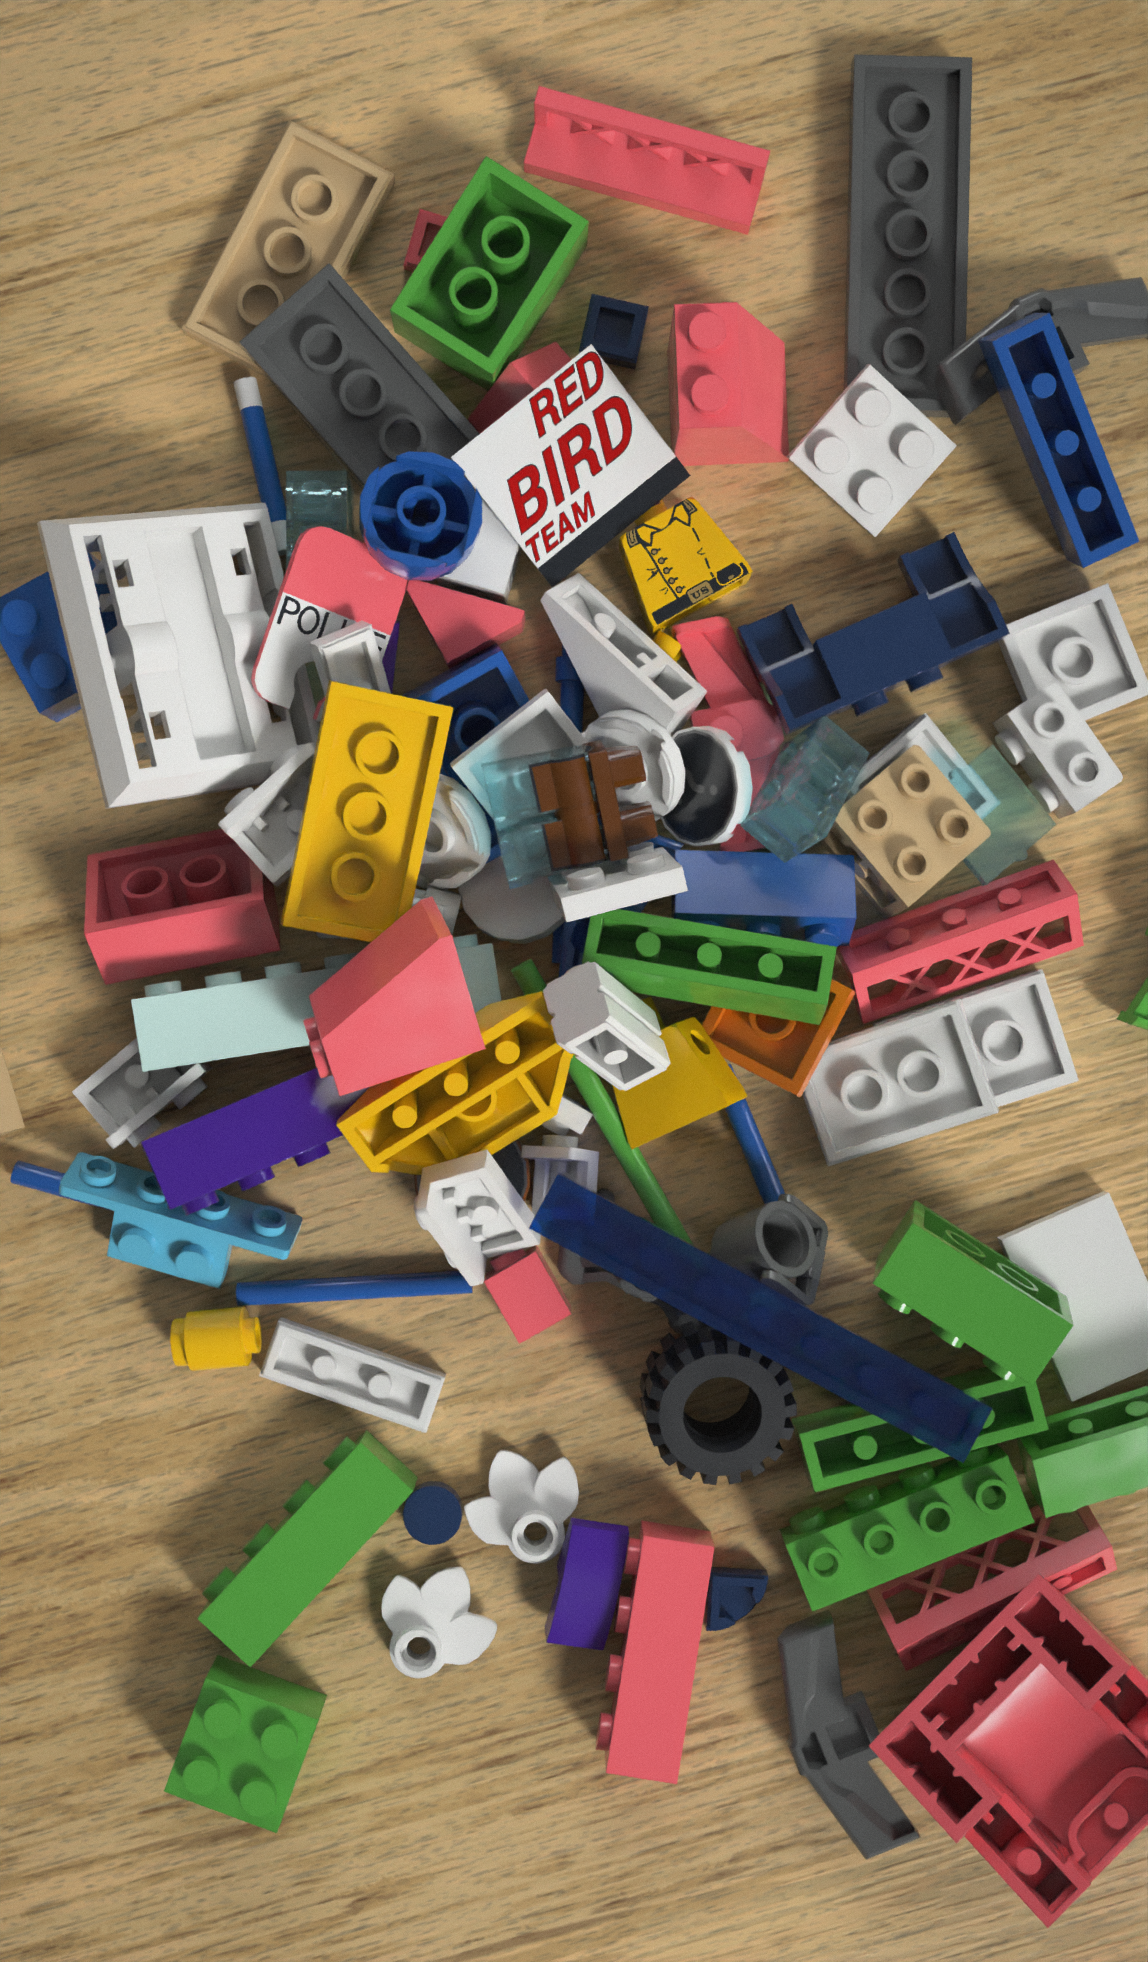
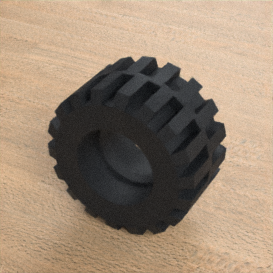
M718 1317L705 1318V1328L698 1330L695 1329L693 1321L680 1325L683 1335L677 1339L670 1332L660 1340L663 1352L659 1354L651 1351L646 1360L649 1373H641L640 1389L643 1397H640L653 1446H658L660 1457L668 1466L676 1462L680 1475L691 1480L696 1472H700L703 1484L716 1485L718 1476H726L729 1485L742 1482L740 1473L749 1469L754 1477L765 1471L762 1461L767 1456L776 1462L784 1452L779 1439L791 1440L794 1426L790 1417L797 1416V1403L791 1393L794 1389L779 1356L772 1345H767L763 1335L754 1328L747 1333L743 1323L730 1319L727 1328H723ZM718 1377H730L738 1379L749 1386V1393L745 1403L737 1413L728 1419L719 1422H702L693 1419L684 1412L685 1403L689 1395L697 1386L707 1380Z

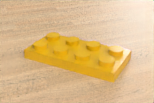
M329 680L281 918L282 926L372 942L412 908L453 707Z

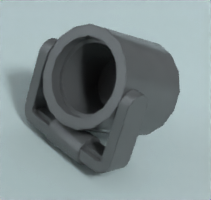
M781 1194L778 1197V1201L769 1202L726 1220L717 1227L711 1245L714 1267L721 1279L733 1290L747 1294L766 1288L791 1308L812 1305L820 1282L828 1238V1227L821 1217L797 1197L791 1194ZM796 1277V1283L794 1285L789 1280Z

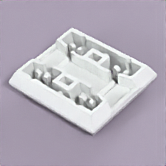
M266 503L42 520L37 523L106 809L261 785L272 775L270 767L285 751L294 746L301 749L309 742L316 748L320 724L319 721L313 719L316 707L305 664L295 674V695L290 709L272 704L274 713L281 717L282 722L272 723L267 701L257 695L251 682L252 669L284 579ZM99 551L101 561L91 570L87 552ZM233 556H237L239 569L245 575L236 576ZM127 575L129 586L118 587L117 580L123 579ZM95 583H108L110 594H101L98 599ZM99 607H101L102 612L115 611L118 625L106 635ZM135 694L138 709L127 720L123 699L120 696ZM151 718H154V726L163 725L166 738L155 740L150 721ZM144 731L146 742L136 744L134 749L131 732ZM150 759L152 767L139 769V760Z

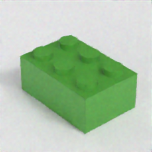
M486 156L392 305L390 313L394 332L489 391L509 363L517 359L586 249L589 221Z
M916 1200L877 1257L873 1284L881 1288L878 1295L884 1302L904 1314H909L913 1309L933 1322L930 1329L938 1337L957 1348H961L964 1343L968 1344L985 1355L982 1361L992 1372L1007 1381L1014 1382L1016 1377H1019L1033 1386L1074 1326L1066 1295Z

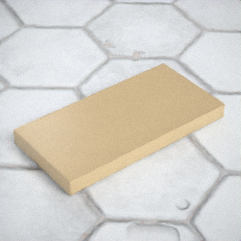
M289 120L181 328L184 334L266 376L242 349L239 341L327 264L330 263L345 280L395 184L394 174Z

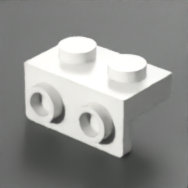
M1057 682L1051 683L992 723L999 732L995 736V741L1000 751L1013 765L1020 762L1033 781L1028 787L1034 800L1046 813L1049 814L1053 811L1058 819L1078 812L1123 779L1120 770L1061 685Z
M310 742L301 749L294 746L281 754L270 767L272 775L256 790L249 787L238 793L225 807L224 812L227 816L218 824L277 887L291 873L315 753V747Z
M136 1038L73 1090L72 1093L108 1133L109 1137L106 1141L113 1149L123 1144L126 1140L135 1148L162 1125L155 1117L171 1102H174L179 1109H182L208 1087L201 1077L210 1071L212 1067L208 1062L142 1072Z
M488 1150L423 1168L419 1193L414 1200L416 1219L424 1230L430 1232L443 1249L448 1263L453 1268L459 1270L470 1286L483 1284L487 1258L540 1244L542 1226Z

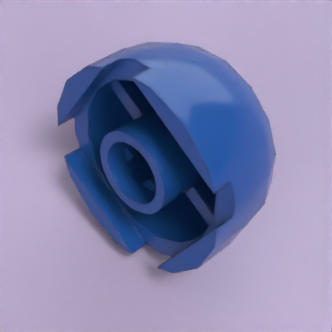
M408 451L397 455L396 461L386 464L382 469L379 470V467H377L369 475L360 495L359 528L370 555L386 571L407 580L431 581L452 573L471 554L482 526V498L477 488L475 492L472 484L464 477L465 471L455 461L433 452Z

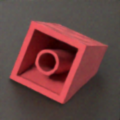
M737 302L674 304L667 348L672 452L683 466L788 462L789 440L785 343Z
M432 896L416 903L310 994L309 999L314 1017L303 1020L320 1078L333 1075L339 1096L486 1049L452 934Z

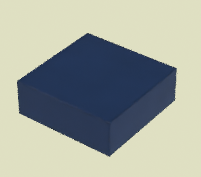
M591 294L579 354L592 344L605 363L635 370L649 306Z

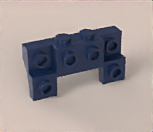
M955 532L914 552L900 555L897 559L913 598L816 640L813 645L799 620L793 604H789L782 610L751 624H744L738 627L736 632L759 684H764L786 735L835 713L839 714L853 708L856 717L869 713L889 703L886 695L887 692L907 684L910 693L921 690L943 679L944 677L940 669L948 663L996 643L1010 634L995 599L975 574Z

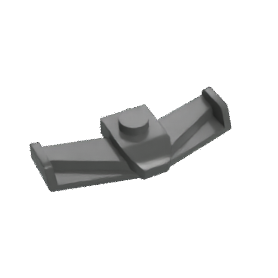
M1142 277L1054 290L1039 288L1014 299L1007 310L937 364L936 390L954 425L960 423L998 392L978 340L1032 313H1050L1074 375L1081 373L1090 364L1082 347L1142 338L1148 339V290Z
M827 1610L788 1625L777 1639L790 1729L787 1743L799 1774L808 1779L860 1853L867 1860L921 1837L915 1825L868 1762L878 1758L869 1745L879 1735V1732L862 1691L843 1698L834 1633L835 1628L832 1615Z

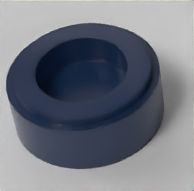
M429 1481L422 1483L414 1488V1491L406 1500L403 1510L405 1528L415 1540L423 1544L437 1545L451 1539L460 1527L463 1515L462 1501L458 1493L451 1486L443 1482Z

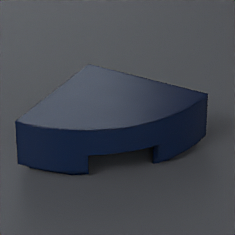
M711 1567L706 1598V1631L729 1628L735 1625L736 1621L747 1615L764 1596L768 1583L767 1570Z

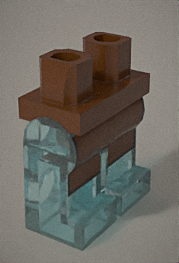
M601 740L584 743L582 746L565 747L481 763L509 889L532 884L533 879L562 871L594 866L608 860L612 862L629 858L627 847L638 845L658 836L654 813L649 801L623 807L618 806L615 788L646 781L643 758L638 746L605 748Z

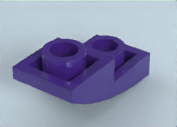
M577 1518L570 1519L557 1562L559 1581L545 1623L546 1643L604 1650L623 1575L629 1539L628 1526Z

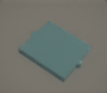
M993 744L988 746L963 769L955 768L948 774L949 782L991 831L990 837L963 859V862L983 886L989 884L1014 861L1020 862L1028 857L1027 850L1057 825Z

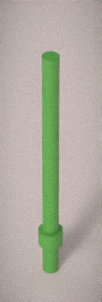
M532 959L524 961L511 970L524 995L543 992L547 986ZM573 1054L568 1072L670 1249L675 1261L683 1274L696 1270L703 1264V1261L638 1147L631 1149L622 1118L596 1072L575 1058Z

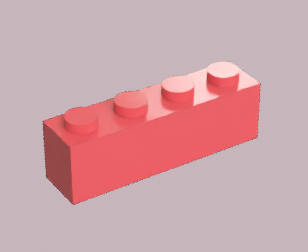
M641 1520L639 1538L629 1537L623 1573L633 1575L629 1597L619 1595L614 1623V1632L623 1633L620 1655H609L605 1691L614 1692L611 1714L600 1713L595 1747L596 1750L605 1751L606 1773L677 1784L714 1554L711 1531Z

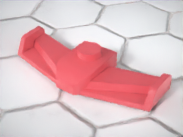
M715 616L674 625L671 627V633L673 638L680 643V650L694 679L708 691L704 699L709 708L692 713L689 717L691 727L711 726L726 731L735 739L729 741L734 745L736 751H743L750 765L753 790L749 813L744 823L737 824L734 831L730 833L734 835L726 842L720 843L719 851L751 852L775 847L777 837L780 746L785 740L777 713L773 705L769 703L728 618Z

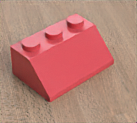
M222 829L87 855L84 935L105 985L281 950L279 914L273 883Z

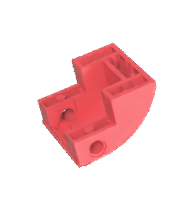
M1040 1573L869 1745L873 1752L956 1843L965 1837L1047 1928L1091 1885V1882L1148 1825V1677Z

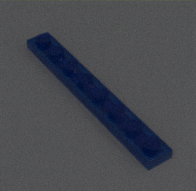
M559 1172L529 1225V1229L962 1463L966 1460L993 1409L980 1399Z

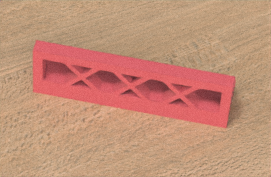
M542 86L538 87L534 101L535 124L524 160V172L748 235L764 180L770 150Z
M1053 859L854 930L849 946H838L836 954L850 979L852 989L855 991L854 1000L862 1023L866 1024L1084 946L1078 895ZM1063 917L1065 931L1042 939L1035 937L1045 923ZM1000 939L1009 941L1000 954L989 958L980 956L989 943ZM944 959L954 961L946 973L933 978L924 976L933 963ZM888 979L899 981L890 993L871 1000L869 999L867 987Z
M1037 1505L1030 1509L1034 1519L1032 1524L868 1589L867 1592L905 1671L974 1639L1039 1573L1065 1595L1117 1570L1112 1545L1089 1506L1087 1505L1076 1510L1087 1533L1068 1542L1046 1536L1051 1519L1061 1514L1045 1518L1041 1508ZM1038 1526L1036 1533H1035V1532H1032V1531H1028V1530H1030V1529H1032V1528ZM1011 1538L1032 1544L1027 1562L1014 1568L993 1562L999 1544ZM1042 1547L1049 1549V1551L1040 1555ZM985 1551L983 1558L976 1557V1555ZM958 1564L978 1569L973 1588L960 1594L940 1588L947 1569ZM989 1573L997 1575L996 1577L987 1580ZM932 1577L930 1584L922 1582ZM906 1589L926 1595L919 1614L896 1624L885 1599ZM936 1599L944 1601L934 1606Z

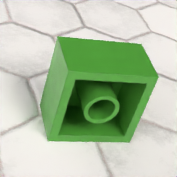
M217 1655L203 1683L164 1792L277 1833L327 1695Z

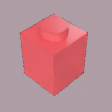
M537 1245L526 1251L521 1249L498 1255L489 1261L493 1270L486 1273L484 1283L519 1344L571 1315V1304Z

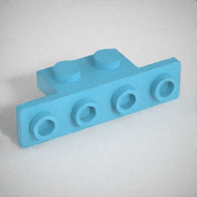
M84 1152L76 1155L60 1181L59 1194L62 1196L114 1210L107 1251L108 1257L220 1289L227 1275L232 1246L285 1260L291 1252L302 1224V1217L299 1215L285 1212L275 1206L261 1205L227 1195L220 1190H215L219 1202L185 1216L181 1206L171 1210L167 1208L153 1172L118 1163L104 1156H94Z

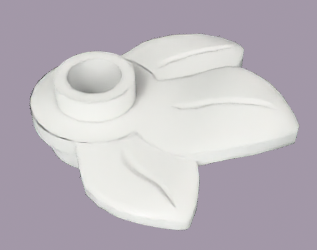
M508 1450L498 1451L489 1471L490 1496L472 1500L464 1506L468 1523L472 1531L484 1542L495 1545H508L517 1558L527 1563L538 1564L546 1562L556 1556L562 1548L565 1538L563 1522L571 1515L578 1504L579 1488L575 1470L566 1457H561L551 1462L539 1472L536 1466L524 1456ZM533 1522L541 1523L547 1530L545 1537L537 1541L529 1539L524 1532L528 1524Z
M449 1567L437 1571L425 1581L421 1588L407 1577L396 1575L388 1585L382 1598V1617L393 1633L389 1648L391 1660L395 1667L404 1675L412 1678H426L438 1672L444 1663L455 1665L469 1664L477 1659L494 1639L497 1623L485 1616L468 1612L471 1599L470 1583L462 1567ZM415 1637H422L429 1642L431 1648L424 1654H416L410 1649L409 1642Z

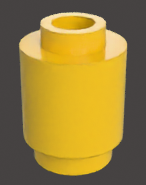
M241 1306L189 1311L185 1318L173 1319L170 1331L173 1361L176 1366H188L191 1371L249 1366L252 1353H260L262 1336L258 1317L250 1318L247 1308Z

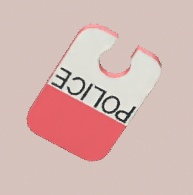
M322 526L305 530L300 534L295 543L252 669L251 682L254 691L265 701L285 709H290L295 695V674L302 665L314 661L309 642L361 620L372 624L382 660L406 592L408 580L386 571L370 555L366 544ZM325 697L318 702L313 719L320 722Z

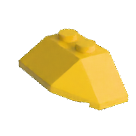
M542 991L491 1003L475 1013L486 1049L370 1086L337 1120L336 1126L371 1172L389 1173L390 1170L422 1175L424 1167L483 1150H488L493 1155L557 1115L573 1054H570L556 1043L551 1020L554 1017L548 1012Z

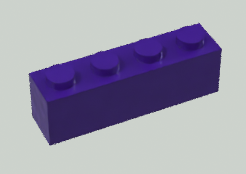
M315 1068L142 1141L140 1144L167 1208L171 1210L181 1206L185 1216L219 1202L215 1190L238 1181L241 1190L245 1191L274 1178L275 1175L271 1166L293 1157L297 1167H300L330 1154L331 1152L326 1142L343 1136L336 1126L337 1120L369 1087L339 1096L333 1075L320 1078L318 1069Z

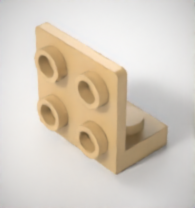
M919 745L910 747L847 802L811 830L830 854L854 855L855 884L885 919L909 908L991 835L987 825Z

